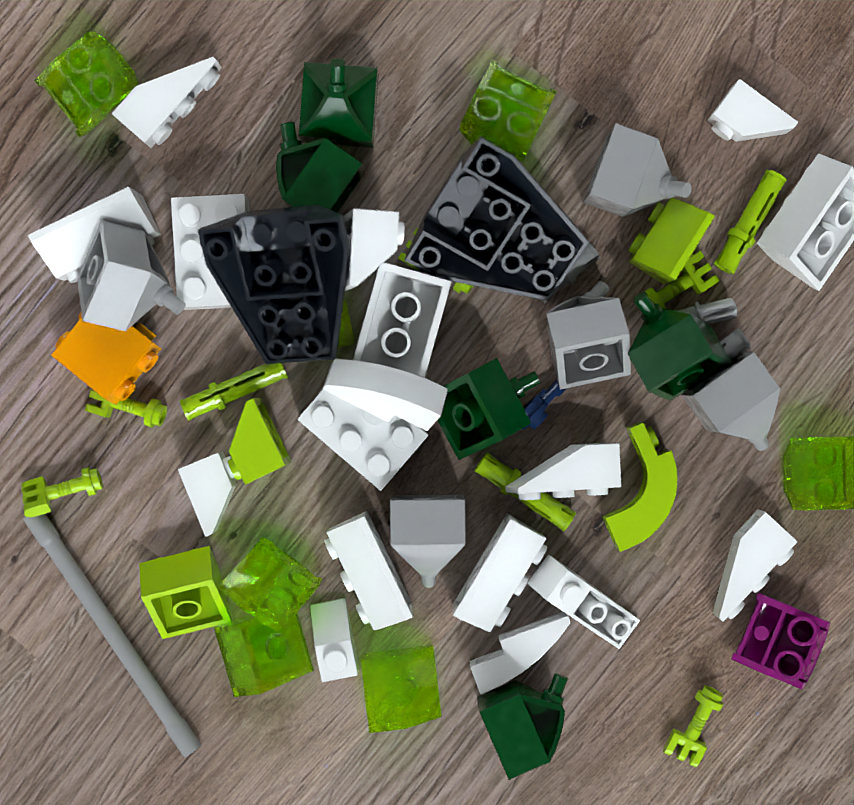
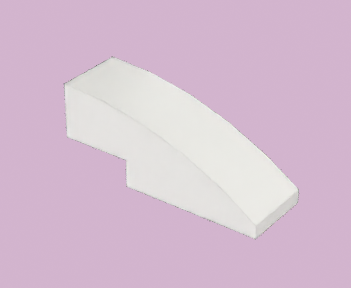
M335 359L332 362L323 387L325 391L386 422H389L396 415L426 431L441 416L448 391L447 388L403 370L375 363Z
M560 612L500 634L498 637L502 649L470 660V668L480 695L505 684L538 661L557 642L571 623L568 615L565 612Z

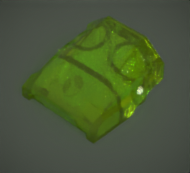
M95 31L86 32L75 44L58 55L34 80L38 86H43L65 113L77 130L75 132L79 137H83L92 131L138 86L136 73L113 44Z
M492 60L458 130L471 145L482 135L513 153L519 161H524L557 91L551 88L550 90L544 89L497 66L498 63Z
M854 436L791 437L783 454V490L793 510L854 509Z
M262 537L229 575L221 581L218 587L244 612L255 616L260 623L270 626L277 632L300 610L320 586L323 579L314 576L296 559L282 551L272 541Z

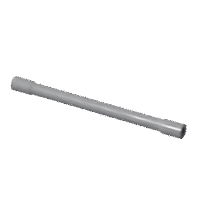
M47 515L25 517L23 521L38 543L47 551L164 724L166 732L182 756L186 757L196 751L202 744L185 719L176 711L61 541L58 531Z

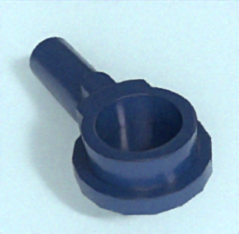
M557 379L546 390L542 389L524 406L531 424L522 428L523 430L528 426L533 430L536 429L548 416V413L545 411L548 404L566 390L559 389Z

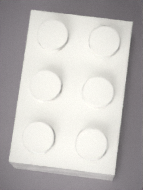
M245 194L171 198L176 294L179 299L186 303L184 310L231 308L206 266L198 230L204 226L250 211L249 198Z
M324 389L297 419L380 491L429 435L422 428L396 415L389 422H386Z

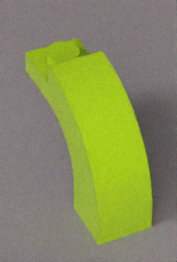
M637 422L626 427L642 465L643 479L637 495L628 504L602 515L615 548L619 552L643 542L658 530L669 515L677 491V467L672 450L665 449L657 453L655 450L659 446L657 436L651 426L646 428L643 422Z

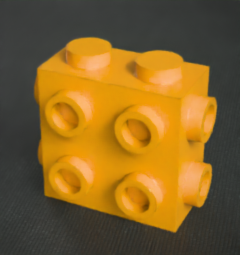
M80 312L78 316L79 321L71 331L65 332L55 344L56 349L51 356L105 400L117 405L119 401L126 400L132 394L136 386L134 382L143 372L146 373L151 370L159 358L157 354L162 349L153 342L157 335L140 322L136 327L132 325L127 331L82 321V313Z

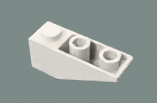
M214 57L140 84L128 94L112 114L150 148L155 143L160 145L170 136L173 130L170 126L179 116L184 118L193 110L196 105L194 99L203 89L208 91L216 84L220 78L218 72L222 67Z
M619 443L572 444L507 485L506 492L518 494L519 500L541 499L540 492H553L554 498L575 497L574 490L585 489L587 495H608V488L621 487Z
M758 509L733 536L713 609V614L723 622L727 617L730 619L734 618L745 605L743 600L751 591L758 592L765 586L770 578L767 574L776 565L781 566L790 559L794 553L792 547L798 542L762 510Z
M549 554L528 581V584L544 599L618 649L621 648L640 622L637 617Z

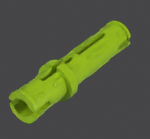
M766 169L734 228L729 229L727 233L729 238L713 263L715 267L730 275L735 274L747 249L752 248L756 242L754 237L772 207L778 193L786 183L787 179L773 170Z
M265 363L222 383L216 384V382L208 384V389L179 400L187 420L191 421L193 418L213 409L227 408V403L256 392L284 378L286 379L288 375L282 363Z
M486 452L477 464L474 472L500 488L499 492L502 494H509L519 500L518 494L506 492V486L520 478L521 471L516 468L512 470ZM540 492L541 499L519 500L562 531L569 527L574 519L573 517L576 515L574 510L563 505L546 492Z

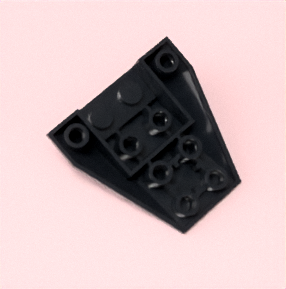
M481 135L461 155L428 208L405 256V261L441 279L549 301L589 241L513 153Z
M319 205L246 211L204 226L198 230L207 268L266 364L336 359L350 255L342 214Z

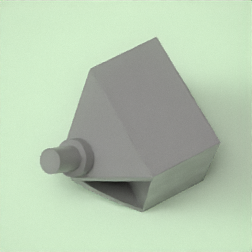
M615 123L606 137L583 203L625 217L666 198H673L674 196L687 198L691 194L692 187L690 183L678 181L675 176L671 175L658 138Z
M101 220L77 278L82 321L127 331L156 304L160 307L166 306L176 315L180 314L184 310L186 303L173 294L174 289L170 287L167 275L145 231Z
M598 281L590 292H585L582 296L568 299L546 313L551 357L560 390L631 375V362L627 354L630 349V335L620 299L604 297L608 293L609 287L602 281Z
M754 352L741 353L731 360L732 364L702 381L693 389H689L681 396L706 430L747 439L754 444L757 450L763 451L769 446L767 435L775 414L780 387Z
M463 494L392 495L390 499L391 546L418 572L424 587L430 588L435 585L436 576L439 571L465 545V498Z

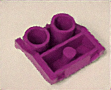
M758 593L757 601L747 627L731 660L799 689H804L818 661L831 622Z

